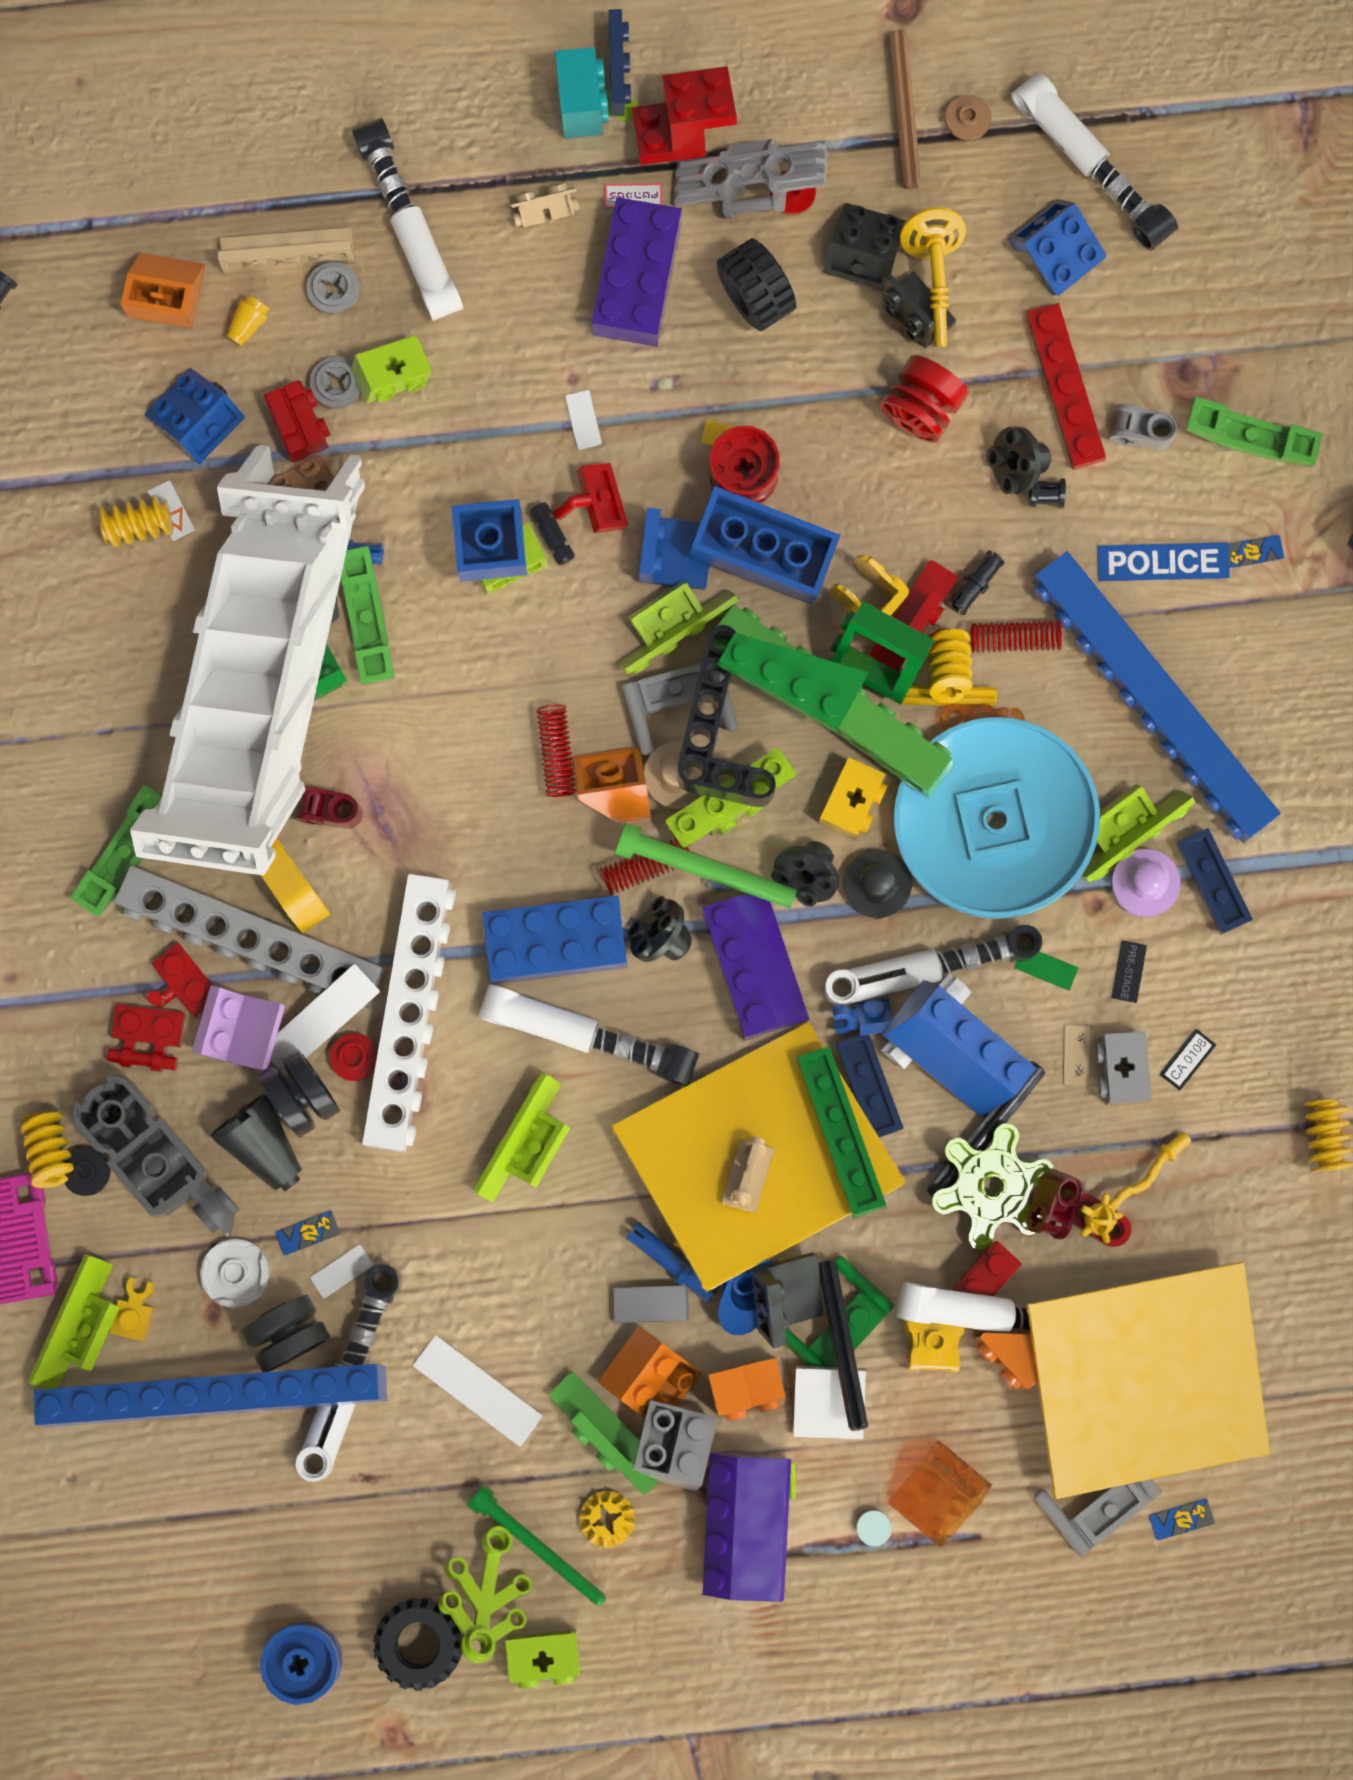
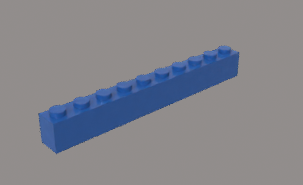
M1068 551L1035 575L1032 582L1035 586L1033 591L1039 600L1044 604L1048 602L1056 611L1054 617L1057 621L1060 620L1062 628L1065 630L1069 628L1077 637L1075 643L1086 656L1090 654L1098 663L1096 668L1099 674L1107 682L1111 680L1119 689L1117 694L1120 700L1128 708L1133 706L1141 716L1138 720L1142 727L1149 734L1154 732L1162 742L1160 748L1171 761L1176 759L1183 768L1181 773L1184 779L1192 787L1197 785L1205 795L1202 799L1206 806L1213 813L1218 812L1226 821L1224 824L1225 829L1235 840L1240 838L1245 843L1281 814Z
M366 1364L34 1390L35 1426L59 1427L388 1402L386 1366Z

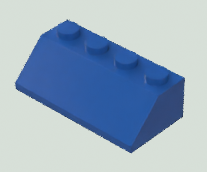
M922 980L882 1033L884 1037L980 1117L1015 1097L1036 1070L1035 1066L940 985L926 980Z

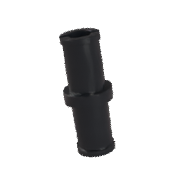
M988 550L972 572L968 571L963 577L965 582L954 596L949 599L948 605L955 612L958 613L960 611L961 615H965L979 594H984L988 590V583L1000 567L1005 564L1004 560L997 553Z

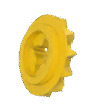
M601 1491L593 1494L585 1501L580 1511L581 1531L589 1542L597 1546L607 1548L620 1545L629 1538L635 1525V1513L631 1503L623 1495L614 1491ZM602 1504L609 1514L622 1513L613 1521V1534L605 1525L593 1526V1523H596L602 1517L600 1512L602 1511L600 1507Z

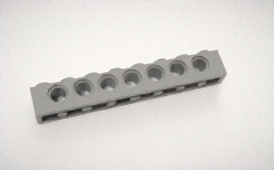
M131 865L114 902L120 908H123L120 914L140 922L143 916L154 921L152 927L168 934H171L173 929L185 934L183 940L200 947L203 946L204 942L216 946L215 953L232 960L235 955L248 959L247 966L264 973L267 967L279 972L277 978L296 985L298 980L309 984V991L317 995H321L334 983L335 975L339 971L348 970L354 964L359 967L377 988H379L385 970L380 966ZM154 894H161L163 897L161 907L157 910H149L147 907L148 899ZM184 907H193V919L188 923H180L178 919L180 910ZM217 919L224 920L226 923L225 931L221 935L212 936L209 931L211 923ZM247 932L256 933V944L249 949L242 948V936ZM278 945H286L289 949L287 958L280 962L274 961L272 959L273 949ZM311 957L318 958L320 960L319 970L314 974L304 973V962ZM373 999L370 1000L364 1007L370 1009Z

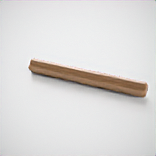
M894 30L890 32L889 43L902 182L905 189H916L920 187L921 176L908 38L905 30Z

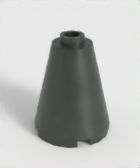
M265 1094L260 1095L239 1110V1113L231 1119L228 1118L211 1133L212 1138L218 1145L274 1191L281 1187L285 1192L300 1180L297 1174L302 1168L276 1111Z

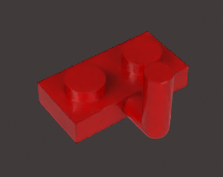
M611 463L581 466L576 472L583 494L571 495L553 510L554 517L562 520L576 508L587 507L594 534L626 528L628 521Z
M178 942L151 963L168 986L160 993L158 991H151L147 996V1000L155 1007L162 1008L175 997H178L189 1012L196 1017L204 1011L210 986H213V984Z

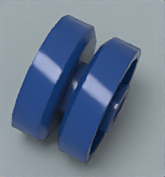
M309 1621L292 1623L273 1635L264 1647L260 1661L262 1680L269 1692L282 1702L294 1705L312 1703L325 1695L340 1677L343 1665L341 1646L334 1634L323 1625ZM299 1656L301 1659L307 1658L309 1664L305 1668L298 1666L297 1658Z

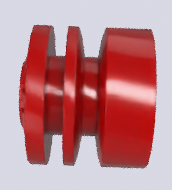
M911 355L898 375L903 385L892 384L888 391L890 395H885L879 406L891 421L906 432L921 440L937 443L943 434L942 429H946L950 423L946 413L956 414L968 396L969 391L957 376L940 364L923 356Z
M736 426L724 431L715 440L710 451L709 476L712 489L716 486L763 504L773 494L778 483L780 456L775 441L765 431L753 426ZM745 467L746 471L749 472V476L743 477L742 473L739 472V468Z

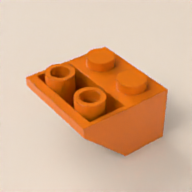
M140 252L127 273L120 305L129 318L192 329L206 266L202 263Z
M638 1326L598 1380V1383L623 1403L645 1417L650 1400L677 1407L702 1372L642 1327Z
M978 1333L973 1337L979 1343L974 1347L976 1351L988 1363L995 1361L1002 1368L998 1374L1012 1389L1019 1387L1020 1389L1028 1390L1037 1382L1031 1335Z

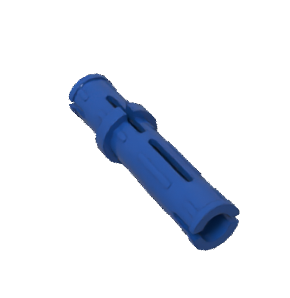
M638 1222L634 1227V1231L644 1239L631 1230L626 1240L633 1243L677 1278L676 1282L679 1285L685 1284L704 1299L706 1303H709L713 1298V1294L709 1291L706 1292L702 1288L701 1282L689 1261L644 1227L641 1222ZM721 1285L717 1286L716 1288L710 1291L716 1294L720 1289Z

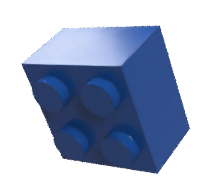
M520 499L451 506L457 572L460 582L528 575Z

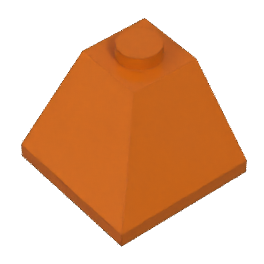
M639 746L573 756L579 801L617 823L624 821L634 822L651 817Z

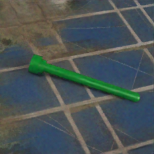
M485 1484L478 1490L466 1505L475 1514L479 1512L483 1516L488 1514L593 1604L601 1606L605 1603L606 1597L604 1593L496 1503L498 1500L493 1496L495 1492Z

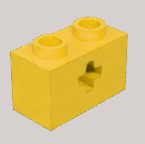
M848 757L820 817L819 824L854 840L857 839L859 832L866 835L874 818L873 815L868 814L873 802L881 803L888 785L883 784L886 774ZM857 793L861 795L860 802L863 804L858 803L854 808L849 805L850 799L848 797H853Z

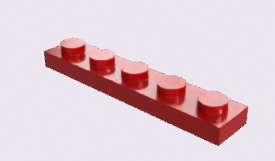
M1056 303L1027 311L1026 318L1072 469L1075 470L1104 462L1106 460L1105 451L1060 304Z

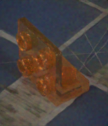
M937 1440L929 1449L921 1464L892 1495L888 1504L939 1547H942L981 1505L992 1484L941 1441Z

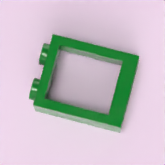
M863 601L856 613L850 610L841 625V629L845 630V633L838 634L830 649L835 653L832 661L869 672L863 683L864 685L902 704L913 686L935 640ZM856 632L908 659L902 672L899 673L850 646Z

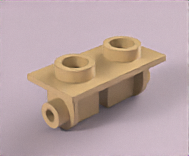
M561 183L547 187L548 193L536 196L535 191L516 195V202L510 203L512 208L518 207L519 210L518 213L513 214L516 227L522 225L523 228H527L528 226L546 222L543 210L548 208L552 220L574 216V212L580 211L577 197L572 199L570 197V193L576 192V188H568L567 183Z
M753 1136L751 1141L741 1139L722 1204L756 1213L775 1148L765 1146L764 1139Z

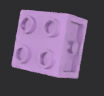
M210 986L192 1052L217 1060L266 1071L285 1008L284 1004Z

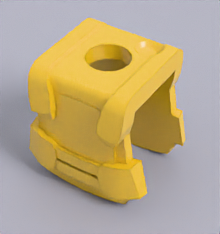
M858 555L854 560V566L857 567L861 574L878 585L891 597L881 608V611L891 616L908 596V587L898 576H889L884 571L885 568L872 556ZM839 583L833 584L829 589V594L846 609L844 612L846 616L850 610L856 613L861 602L851 591Z
M903 1319L905 1335H909L911 1348L908 1354V1371L936 1370L947 1371L948 1373L959 1372L960 1356L958 1344L959 1339L964 1335L965 1327L932 1322L930 1324Z

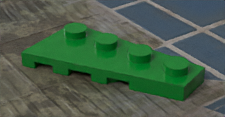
M738 633L732 635L716 664L833 732L839 729L869 673Z

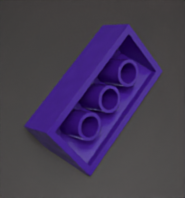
M747 894L702 907L703 917L744 1041L810 1020L771 902Z
M737 1450L710 1453L702 1595L739 1601H784L791 1459Z

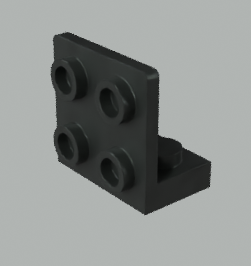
M845 203L830 241L823 273L884 291L886 279L892 273L895 258L901 244L900 231L906 220L893 215L872 211L859 205Z
M914 271L900 282L890 275L886 279L882 299L884 301V309L893 319L897 317L906 326L904 327L906 334L914 343L920 342L924 348H927L934 342L935 323L933 322V309L930 308V304L933 301L929 298L933 293L929 292V288ZM946 309L947 330H949L956 324V319Z
M814 1252L751 1269L757 1329L773 1349L786 1345L785 1331L789 1329V1325L823 1315L818 1256Z

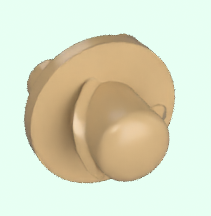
M676 741L661 745L652 752L644 767L646 787L649 795L666 809H683L703 796L685 791L678 784L677 769L683 742ZM689 767L683 772L684 776L691 780L698 779L702 775L701 771L696 767Z

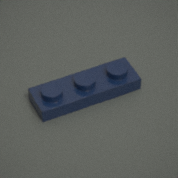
M622 9L609 10L611 116H625V104H631V84H624V73H630V52L623 53V42H629V21L622 22Z
M1209 828L1178 841L1176 845L1219 934H1225L1251 922L1253 918Z
M857 1035L836 1043L835 1045L854 1097L878 1137L881 1138L903 1130L904 1127L870 1035Z

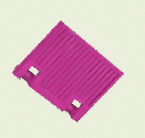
M31 1173L0 1178V1305L55 1295L58 1286L55 1262L51 1259L44 1212L46 1204L44 1188L32 1186L31 1178L33 1175ZM29 1186L32 1202L20 1204L18 1187ZM30 1269H42L44 1284L32 1286Z

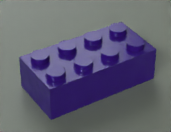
M616 197L592 319L593 336L658 347L682 225V208Z

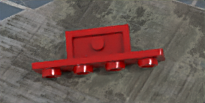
M930 560L893 617L924 633L929 624L935 626L945 609L941 605L957 582L958 576L937 562ZM878 643L875 644L868 655L896 671L900 670L906 658Z

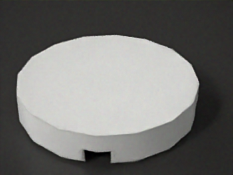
M240 1239L221 1241L202 1260L200 1270L201 1283L209 1297L221 1306L231 1308L248 1306L258 1300L268 1287L270 1278L268 1259L262 1250L250 1241Z

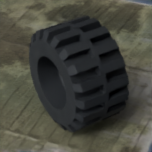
M750 238L717 260L718 275L729 298L742 317L758 331H764L796 309L795 294L787 276L771 252L756 239Z
M415 1597L395 1605L380 1620L377 1632L374 1634L373 1642L375 1643V1649L373 1653L374 1658L377 1657L379 1662L377 1666L381 1672L384 1671L388 1676L386 1679L391 1683L394 1681L400 1684V1688H414V1691H421L423 1688H433L439 1683L444 1682L461 1660L460 1642L462 1633L451 1615L442 1613L438 1607V1602L432 1601V1598L424 1597L423 1599H417ZM416 1622L425 1623L432 1627L440 1641L436 1657L422 1665L408 1661L400 1652L398 1645L402 1630L409 1624Z

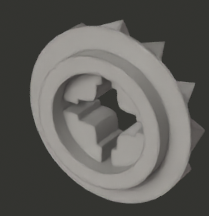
M327 262L318 266L310 274L307 281V294L310 302L320 312L324 311L335 315L338 312H347L353 303H357L360 284L356 273L349 266L340 262ZM340 279L339 288L343 294L334 293L328 298L329 292L324 284L334 285Z
M333 356L322 360L316 365L311 373L310 387L317 402L325 405L328 409H343L351 403L355 404L361 390L351 370L353 361L345 357ZM328 374L338 380L345 377L342 382L345 392L340 391L338 388L329 390L332 384Z

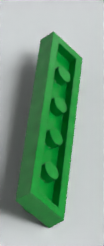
M830 1046L797 1056L796 1061L852 1219L886 1209L885 1199Z

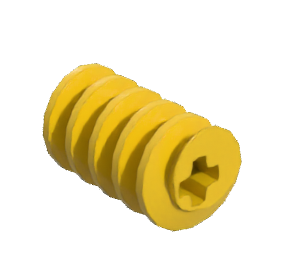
M153 495L151 506H147L143 498H140L138 509H134L130 501H126L125 512H121L117 504H113L112 515H108L104 507L99 508L100 527L107 546L109 540L114 547L121 546L122 537L128 545L133 544L135 534L141 542L147 540L148 531L154 539L160 537L161 528L167 536H171L174 531L172 516L166 498H164V503L161 504L156 495Z
M961 629L935 630L929 635L930 638L935 640L929 652L930 696L937 702L954 704L961 701L965 697V693L972 689L973 683L970 679L972 677V669L970 668L972 659L969 656L971 654V646L969 645L971 636L968 632Z
M1339 1100L1304 1102V1107L1314 1110V1112L1305 1116V1120L1315 1123V1126L1306 1130V1134L1316 1137V1140L1307 1143V1148L1318 1152L1309 1156L1308 1162L1319 1165V1167L1309 1172L1337 1171L1353 1166V1162L1343 1159L1344 1155L1352 1152V1148L1343 1146L1341 1143L1350 1139L1351 1134L1341 1132L1340 1128L1349 1125L1350 1121L1339 1118L1340 1114L1349 1111V1107L1338 1104Z
M43 1111L29 1114L20 1120V1123L23 1124L21 1132L25 1136L23 1140L24 1147L28 1149L26 1157L31 1162L28 1166L29 1172L33 1175L31 1182L32 1186L36 1188L60 1186L68 1181V1177H65V1174L74 1170L73 1164L62 1163V1161L71 1157V1153L67 1150H60L69 1144L67 1138H57V1136L66 1132L64 1125H55V1123L63 1119V1114L60 1112Z

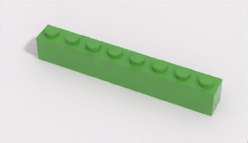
M733 605L717 625H727L732 627L738 634L813 655L801 645L795 648L786 641L787 636L776 627L771 626L768 629L759 622L761 620L760 617L747 607L741 610ZM719 639L714 642V646L719 650H725L729 641ZM860 688L843 722L835 733L929 799L953 767V760L950 757L951 752L937 741L933 744L922 737L923 732L917 726L910 722L904 725L894 718L896 713L891 708L881 702L877 706L867 699L868 693Z

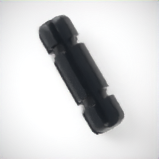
M543 502L535 505L530 510V514L535 523L539 522L538 529L549 549L555 551L552 555L557 564L561 566L571 562L575 558V553L569 544L566 546L565 542H567V539L555 517L551 518L550 515L553 513L548 504Z

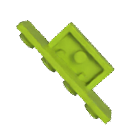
M681 581L628 616L645 645L617 664L627 674L631 672L636 674L643 671L650 665L649 660L658 654L665 655L670 653L678 646V641L687 635L691 637L705 629V623L714 617L721 618L725 616L731 607L739 601L737 595L730 590H726L701 607L687 582Z
M780 748L772 750L749 765L769 771L776 781L775 790L796 776L795 770ZM731 777L720 785L730 787L736 781ZM755 782L750 786L751 790L759 795L769 791L768 786L763 782ZM703 795L666 819V824L681 847L687 848L708 833L711 836L718 832L721 836L729 833L738 826L736 822L738 819L746 814L751 818L767 806L754 807Z
M1138 784L1132 786L1100 810L1099 834L1096 843L1099 851L1092 855L1088 866L1080 878L1090 883L1104 877L1111 866L1118 861L1132 856L1135 848L1146 840L1157 837L1161 833L1162 828L1172 820L1180 819L1186 815L1189 810L1188 808L1196 802L1194 798L1179 790L1155 808L1142 786Z
M542 1072L538 1079L532 1083L529 1095L522 1107L514 1114L511 1126L504 1138L496 1145L493 1157L477 1179V1184L473 1191L490 1202L495 1201L510 1174L536 1188L570 1130V1127L545 1114L561 1087V1083L548 1074Z
M88 1254L83 1256L28 1379L30 1384L43 1389L59 1388L70 1362L82 1369L92 1370L120 1308L99 1297L113 1267L111 1263Z

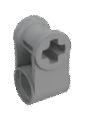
M1119 404L1116 406L1115 412L1118 416L1115 430L1110 433L1109 438L1111 441L1121 445L1138 446L1155 451L1165 450L1172 445L1177 431V423L1170 414L1143 409L1131 404ZM1127 421L1130 422L1128 429H1126V423H1127ZM1156 426L1165 427L1169 435L1158 437L1153 433L1152 429Z

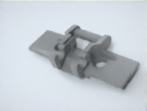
M773 139L728 145L727 150L720 152L719 156L677 161L674 204L676 206L723 200V213L726 219L735 218L736 214L775 209L776 212H783L786 205V191L826 185L827 141L822 140L780 147ZM789 162L788 170L781 175L778 163ZM726 171V177L723 182L719 184L711 183L712 176L716 172ZM765 183L773 193V196L737 201L738 196L745 194V185Z

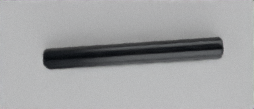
M1030 1061L1036 1067V1070L1018 1094L987 1113L966 1139L971 1148L977 1151L985 1150L993 1140L995 1128L1010 1119L1041 1081L1046 1072L1039 1064ZM948 1161L926 1190L931 1197H933L937 1190L948 1188L956 1182L958 1178L956 1166Z
M827 1260L819 1263L823 1299L848 1427L851 1431H860L868 1428V1421L837 1264L834 1260Z

